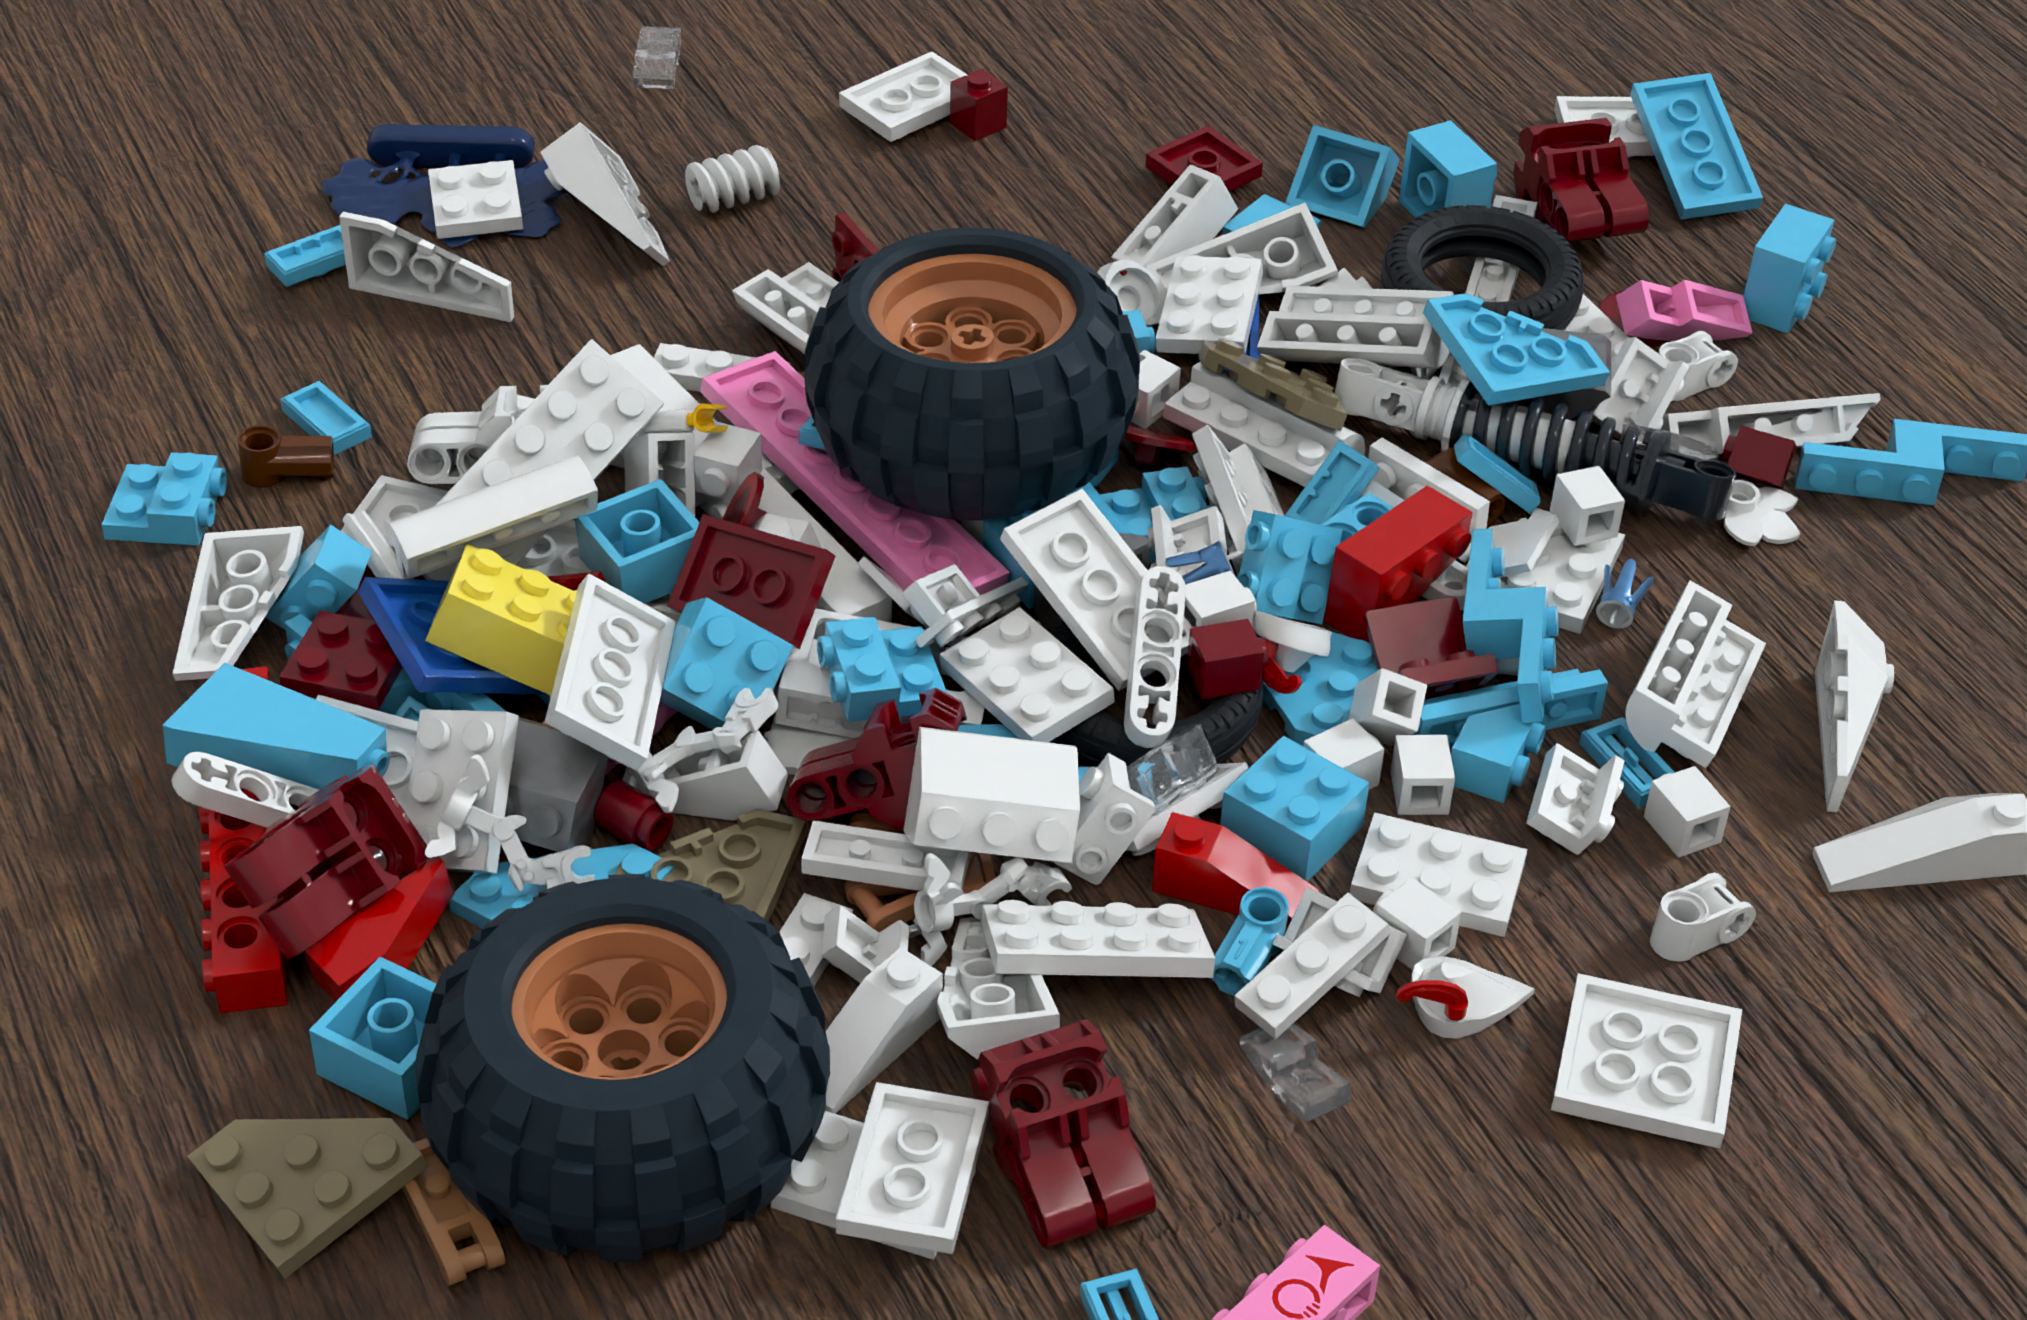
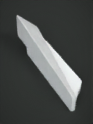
M1880 393L1718 407L1705 411L1666 414L1662 417L1663 425L1660 432L1663 430L1671 432L1670 450L1689 456L1715 449L1716 455H1721L1728 436H1737L1740 425L1794 440L1796 447H1802L1803 442L1827 445L1839 444L1852 439L1858 431L1856 426L1868 410L1880 401Z

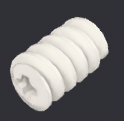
M759 145L751 146L748 148V151L743 149L736 150L733 155L722 154L717 160L707 158L702 164L697 162L690 163L685 170L687 191L694 208L698 211H701L703 203H706L710 212H717L719 210L718 199L720 198L726 208H732L734 206V194H736L740 203L747 204L750 199L749 190L752 191L756 199L761 200L765 197L764 186L767 187L773 196L780 193L777 164L768 148Z

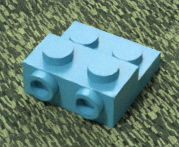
M171 452L165 466L127 464L101 524L104 539L199 546L206 527H211L214 523L218 496H224L226 491L227 473L225 468L219 467L218 456Z
M1187 466L1142 473V488L1124 489L1113 493L1100 494L1132 535L1145 536L1146 538H1148L1147 529L1153 526L1151 508L1161 505L1172 521L1215 506L1214 504H1206L1207 492L1204 487L1205 482L1201 476L1192 477ZM1152 547L1150 548L1149 563L1156 562V554Z
M1253 510L1251 523L1245 533L1246 545L1242 564L1236 578L1243 587L1249 588L1253 593L1257 611L1322 625L1335 547L1340 544L1343 530Z
M875 617L826 622L824 636H819L817 639L818 659L822 667L828 666L832 700L834 703H841L847 722L868 720L877 703L895 699L899 716L915 715L922 710L919 692L938 688L947 693L929 645L920 649L914 641L924 632L922 626L880 631Z

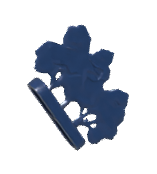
M378 125L369 133L367 153L375 163L385 167H376L373 162L362 158H352L341 164L340 171L336 177L321 182L323 186L322 192L332 197L331 209L339 216L342 212L385 220L394 224L403 215L410 211H415L422 214L420 224L429 231L436 232L429 175H423L414 168H444L447 166L513 160L523 229L506 232L509 235L528 237L543 236L549 232V228L561 222V218L557 216L555 209L545 204V201L565 194L568 191L565 188L558 191L551 184L544 172L548 168L544 159L529 165L533 160L535 149L533 136L522 128L505 126ZM398 169L403 170L400 178L390 184L381 182L390 171L393 174H397ZM372 171H381L377 177L370 178ZM409 172H412L416 176V179L411 180L406 178L407 174ZM479 234L442 238V241L452 249L477 239Z

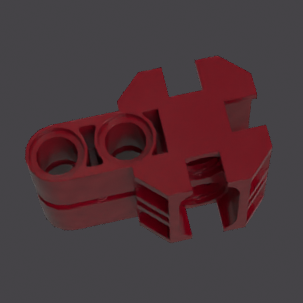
M1607 118L1531 126L1520 131L1518 145L1525 154L1524 164L1521 161H1515L1513 175L1517 198L1537 202L1535 218L1543 223H1549L1552 229L1560 233L1568 242L1598 239L1603 235L1605 237L1644 233L1648 227L1649 212L1647 203L1628 175L1629 165L1626 146L1620 137L1614 138L1609 143L1612 125Z
M938 688L919 692L922 710L909 717V721L904 723L901 722L895 699L877 703L860 737L816 748L808 752L803 758L787 793V805L792 814L801 820L812 822L868 808L870 815L895 829L904 828L919 727L958 731L960 722L967 720L962 701Z
M373 763L360 768L349 778L345 775L309 796L298 805V810L277 820L266 829L265 835L224 865V868L252 909L266 903L280 893L283 896L262 912L258 918L286 959L300 954L317 943L354 912L365 907L401 882L399 879L401 875L419 868L430 859L425 855L427 844Z
M1088 1019L982 1051L978 1058L981 1067L973 1069L970 1076L974 1099L989 1101L987 1121H990L997 1139L992 1150L998 1166L1011 1181L1014 1180L1034 1234L1040 1245L1045 1249L1096 1232L1097 1222L1100 1227L1107 1229L1152 1214L1156 1209L1153 1186L1128 1127L1130 1119L1126 1093L1119 1076L1109 1078L1102 1061L1108 1049L1101 1032ZM1064 1087L1075 1089L1078 1092L1085 1091L1088 1098L1081 1100L1072 1098L1067 1094ZM1016 1100L1026 1101L1033 1107L1035 1113L1022 1111L1020 1108L1013 1109L1010 1102Z

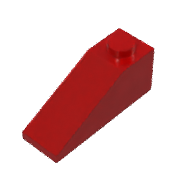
M1172 812L1156 846L1152 891L1239 915L1240 903L1247 891L1256 887L1273 888L1281 892L1288 900L1289 912L1286 929H1288L1306 887L1320 893L1319 889L1219 824Z
M439 856L431 858L402 878L401 882L389 892L354 912L321 940L303 951L315 982L335 1002L379 957H383L408 970L454 895L444 861Z

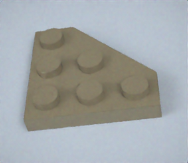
M1218 338L1216 344L1204 340L1198 355L1204 367L1216 373H1221L1223 367L1229 369L1228 376L1237 380L1236 383L1263 398H1269L1270 393L1273 392L1276 394L1275 400L1284 405V409L1297 416L1341 431L1348 414L1341 405L1339 397L1334 394L1333 387L1326 384V377L1307 369H1302L1300 375L1288 371L1284 368L1285 362L1267 354L1261 353L1259 359L1242 354L1244 349L1242 346L1226 339Z
M755 809L737 816L738 824L712 833L708 827L670 842V850L657 855L662 859L658 860L650 871L651 879L659 880L657 873L662 868L675 866L662 881L672 882L681 879L710 888L714 892L722 894L725 904L743 905L769 922L807 835V821ZM621 863L615 875L626 874L622 869Z
M392 1118L235 1119L187 1156L285 1279L430 1166L423 1154Z

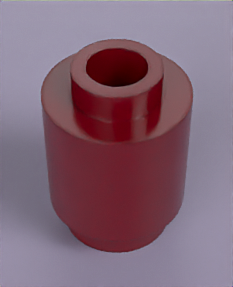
M622 780L616 781L602 789L601 797L594 813V821L598 827L627 844H635L651 851L656 850L666 841L672 830L673 816L671 813L663 812L655 798Z

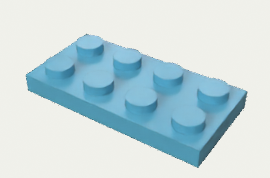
M1711 73L1633 84L1630 96L1680 220L1760 208L1763 196Z

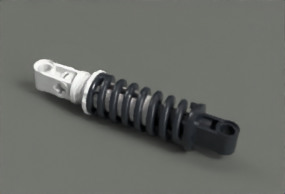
M1345 358L1340 364L1334 394L1339 397V401L1347 414L1367 417L1391 426L1414 431L1415 437L1426 440L1428 437L1435 440L1438 439L1441 441V452L1449 447H1454L1463 434H1469L1515 469L1518 467L1519 471L1530 480L1537 479L1542 474L1544 483L1553 488L1557 474L1600 466L1624 498L1623 509L1634 511L1638 516L1645 517L1655 502L1685 511L1701 519L1720 520L1725 517L1736 471L1729 465L1718 461L1703 460L1670 450L1672 434L1669 431L1663 430L1662 432L1655 431L1653 433L1646 431L1642 444H1645L1646 447L1643 449L1636 447L1640 434V427L1638 425L1629 424L1623 441L1619 442L1612 440L1616 428V420L1612 417H1606L1602 421L1599 434L1588 433L1593 418L1590 411L1582 410L1576 422L1568 420L1569 408L1566 404H1557L1552 415L1544 413L1545 400L1542 397L1533 398L1528 408L1520 406L1521 400L1488 406L1467 375L1462 379L1459 386L1445 384V380L1440 377L1433 376L1430 380L1413 374L1379 366L1372 361L1361 358Z

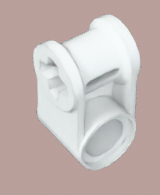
M1697 331L1688 337L1667 342L1661 345L1658 353L1669 362L1682 360L1689 365V369L1683 378V389L1672 401L1684 400L1688 396L1710 388L1719 387L1726 383L1737 368V356L1731 351H1722L1713 344L1711 335L1705 331Z
M1719 873L1707 874L1698 881L1678 890L1670 891L1663 896L1650 936L1651 947L1655 953L1667 960L1677 962L1690 960L1695 955L1722 943L1732 942L1742 936L1752 925L1756 917V910L1749 902H1740L1726 888V881Z

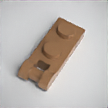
M424 1138L414 1142L413 1144L423 1154L430 1166L404 1185L402 1190L437 1259L446 1284L451 1286L466 1280L465 1273L485 1266L487 1271L506 1264L502 1246L490 1221L477 1211L451 1180L450 1170L446 1169L433 1152L428 1139ZM470 1236L473 1237L476 1244L457 1251L454 1245L455 1242Z

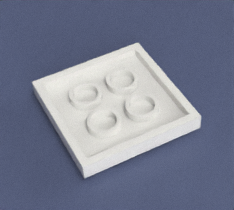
M1578 973L1551 1110L1721 1149L1725 1135L1742 1009Z

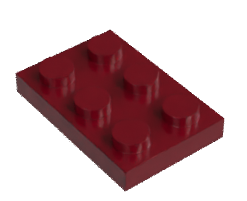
M703 514L667 607L682 614L686 603L707 597L794 645L793 648L800 650L836 556L827 549Z

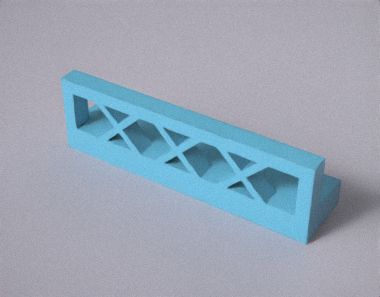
M1578 669L1553 673V701H1544L1543 722H1539V724L1546 726V730L1601 719L1608 682L1600 669L1580 673ZM1517 681L1425 699L1418 731L1412 735H1447L1449 749L1452 750L1468 716L1520 703Z

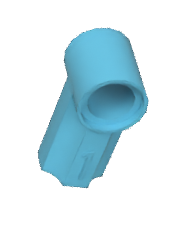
M1256 887L1247 891L1242 897L1239 915L1215 954L1213 978L1210 979L1217 984L1220 991L1235 996L1266 967L1272 956L1282 950L1272 943L1276 934L1284 936L1286 933L1289 905L1285 896L1276 889Z

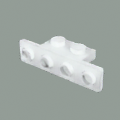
M955 564L916 580L902 594L910 602V610L914 617L922 624L929 626V628L914 641L920 649L936 641L942 647L958 635L963 637L977 626L982 628L995 617L998 619L1002 618L1021 602L1017 594L1028 583L1023 577H1020L980 596Z

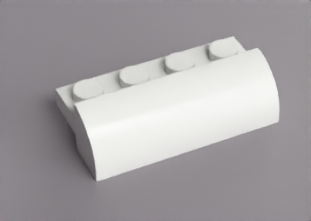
M808 262L783 278L767 269L732 291L736 302L743 311L805 355L806 343L819 307L826 308L831 291L839 282Z
M1287 286L1279 311H1269L1257 348L1262 354L1289 362L1341 364V361L1345 358H1361L1372 361L1379 366L1439 368L1446 361L1450 351L1427 320L1423 311L1428 299L1452 296L1454 294L1452 291Z
M1201 362L1192 367L1191 381L1164 403L1163 418L1192 432L1208 424L1226 449L1232 451L1246 443L1263 467L1304 487L1339 440L1363 456L1365 455V441L1360 434L1345 427L1338 431L1297 416L1284 409V405L1275 400L1276 394L1271 392L1269 398H1263L1237 384V380L1228 376V371L1223 369L1221 373H1216L1204 367Z
M1207 424L1192 433L1198 449L1193 458L1199 468L1198 474L1205 482L1204 487L1210 505L1214 504L1223 517L1226 547L1229 554L1236 551H1241L1242 553L1231 559L1238 574L1246 545L1245 533L1251 523L1253 510L1284 516L1267 471L1246 443L1229 452Z
M578 455L389 522L387 523V529L395 545L396 562L402 578L412 579L458 562L467 544L478 549L491 550L597 511L598 489L583 460Z
M1691 580L1685 586L1628 700L1625 716L1630 733L1643 749L1655 752L1662 742L1676 750L1681 756L1689 758L1706 768L1719 749L1766 643L1727 621L1726 618L1732 608V604Z

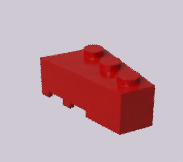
M1427 485L1335 547L1324 622L1348 637L1370 643L1363 620L1366 612L1414 603L1467 550L1471 541L1469 530L1473 512Z

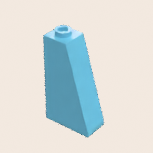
M224 663L163 724L166 763L175 767H179L184 757L189 753L203 752L321 790L345 775L349 778L360 768L370 763L374 764L383 777L390 762V754L387 752L386 728L227 663Z

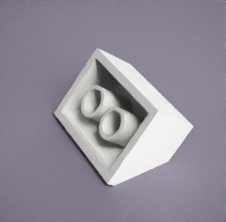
M919 727L903 830L913 845L1072 863L1080 815L1078 752L1076 746Z

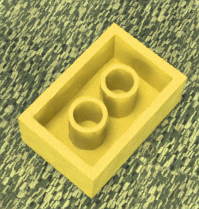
M467 544L444 591L425 641L551 696L577 590L573 591L552 582L539 571L525 570L507 562L494 551L478 549Z

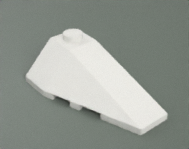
M579 122L540 152L548 165V168L544 170L545 175L558 191L565 188L575 198L663 267L670 262L657 231L647 220L650 214L647 208L638 200L637 197L641 195L623 160L586 126Z
M1306 202L1145 266L1167 290L1176 256L1199 255L1202 257L1262 259L1263 275L1259 294L1285 292L1287 286H1311L1338 275L1336 265Z
M342 212L339 216L350 289L507 322L513 320L514 309L510 281L385 220Z
M302 526L205 533L173 669L175 681L209 679L224 663L232 666L235 664L298 566L304 536Z
M1835 600L1815 670L1826 808L1827 812L1837 813L1878 713L1883 693L1890 694L1892 691L1894 666L1893 664L1886 663L1884 642L1845 601Z
M1990 793L1944 797L1816 846L1812 856L1829 892L2027 874V799L2024 794Z
M975 917L961 918L952 946V961L950 967L946 968L944 975L945 986L943 992L939 993L937 1000L938 1013L948 1038L978 1060L982 1051L1060 1028V1014L1042 975L996 974L982 930L981 920Z

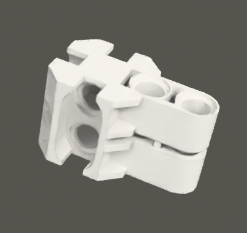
M540 385V393H541L548 385ZM500 386L482 404V411L432 413L421 418L416 425L407 465L411 475L416 480L426 484L457 483L526 409L518 408L516 386Z

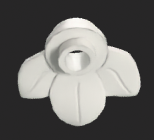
M1734 480L1725 513L1724 528L1736 541L1748 546H1756L1761 539L1773 544H1785L1795 541L1799 538L1800 532L1785 512L1790 511L1796 505L1798 498L1778 488L1767 486L1757 488L1748 481Z

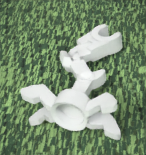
M744 688L735 697V701L725 717L726 722L723 727H716L712 731L696 734L693 727L688 726L678 735L675 743L654 756L649 752L647 760L637 771L628 767L629 775L637 779L645 792L656 796L655 799L663 812H672L677 802L679 789L676 783L665 779L663 772L681 759L692 756L696 752L719 748L722 752L728 754L742 747L740 739L748 732H756L778 709L779 703L772 689L765 688L762 694L755 699L750 688Z
M478 754L474 755L465 769L468 776L458 783L437 826L438 836L432 837L425 850V855L428 858H433L456 850L458 846L457 832L461 830L465 823L494 836L500 841L510 863L508 877L518 891H522L525 883L547 885V889L571 881L579 884L595 880V874L578 876L571 868V864L575 859L591 856L590 847L583 845L575 846L571 849L549 854L538 859H530L515 829L526 823L527 819L525 817L509 815L499 818L473 806L478 795L476 791L486 786L490 781L488 769L483 758Z
M929 853L925 857V871L929 876L924 883V890H920L915 896V918L913 920L915 924L909 926V938L919 934L924 936L927 943L921 947V960L932 966L940 959L948 947L940 931L951 928L954 916L972 913L975 918L981 920L983 904H993L1008 892H1014L1016 889L1034 905L1052 906L1046 898L1050 892L1062 889L1068 893L1072 887L1058 868H1052L1038 862L1028 866L1022 857H1016L1003 863L1000 875L979 890L964 894L958 884L947 883L951 875L950 871L941 859Z

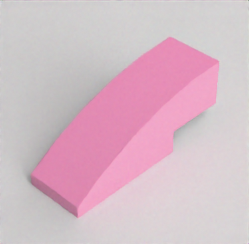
M1640 280L1616 295L1625 335L1645 339L1677 341L1697 331L1707 332L1713 340L1743 338L1752 334L1744 297L1741 294L1683 280L1673 287Z

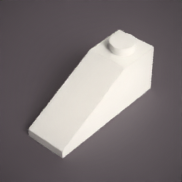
M1190 164L1111 258L1114 262L1121 259L1132 260L1145 268L1149 264L1212 240L1235 214L1238 207L1220 176Z
M759 730L749 732L740 739L742 747L728 754H725L719 748L696 752L692 756L681 759L663 772L665 779L676 783L679 789L677 802L670 813L732 821L737 820V816L755 809L768 812L777 810L789 773ZM626 769L622 781L656 798V796L645 792L634 776H630Z
M899 947L862 980L826 1030L830 1046V1076L826 1091L825 1111L836 1114L941 1019L937 1009V1000L943 988V973L902 947Z

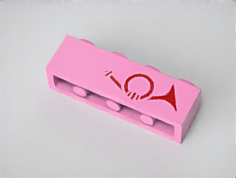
M1323 1225L1308 1240L1304 1238L1297 1240L1287 1251L1280 1266L1270 1275L1266 1273L1260 1274L1250 1284L1244 1298L1230 1311L1227 1308L1222 1309L1212 1320H1355L1374 1302L1380 1265L1329 1227Z

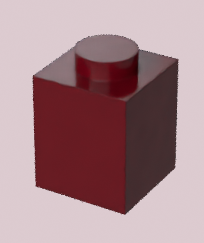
M983 68L951 81L950 124L974 141L1007 128L1008 86Z
M1740 425L1737 436H1728L1721 461L1727 462V465L1736 471L1737 478L1783 490L1797 447L1794 440Z
M1249 619L1190 628L1187 668L1202 699L1260 689L1262 668L1268 666L1269 655L1265 640L1262 637L1257 638Z

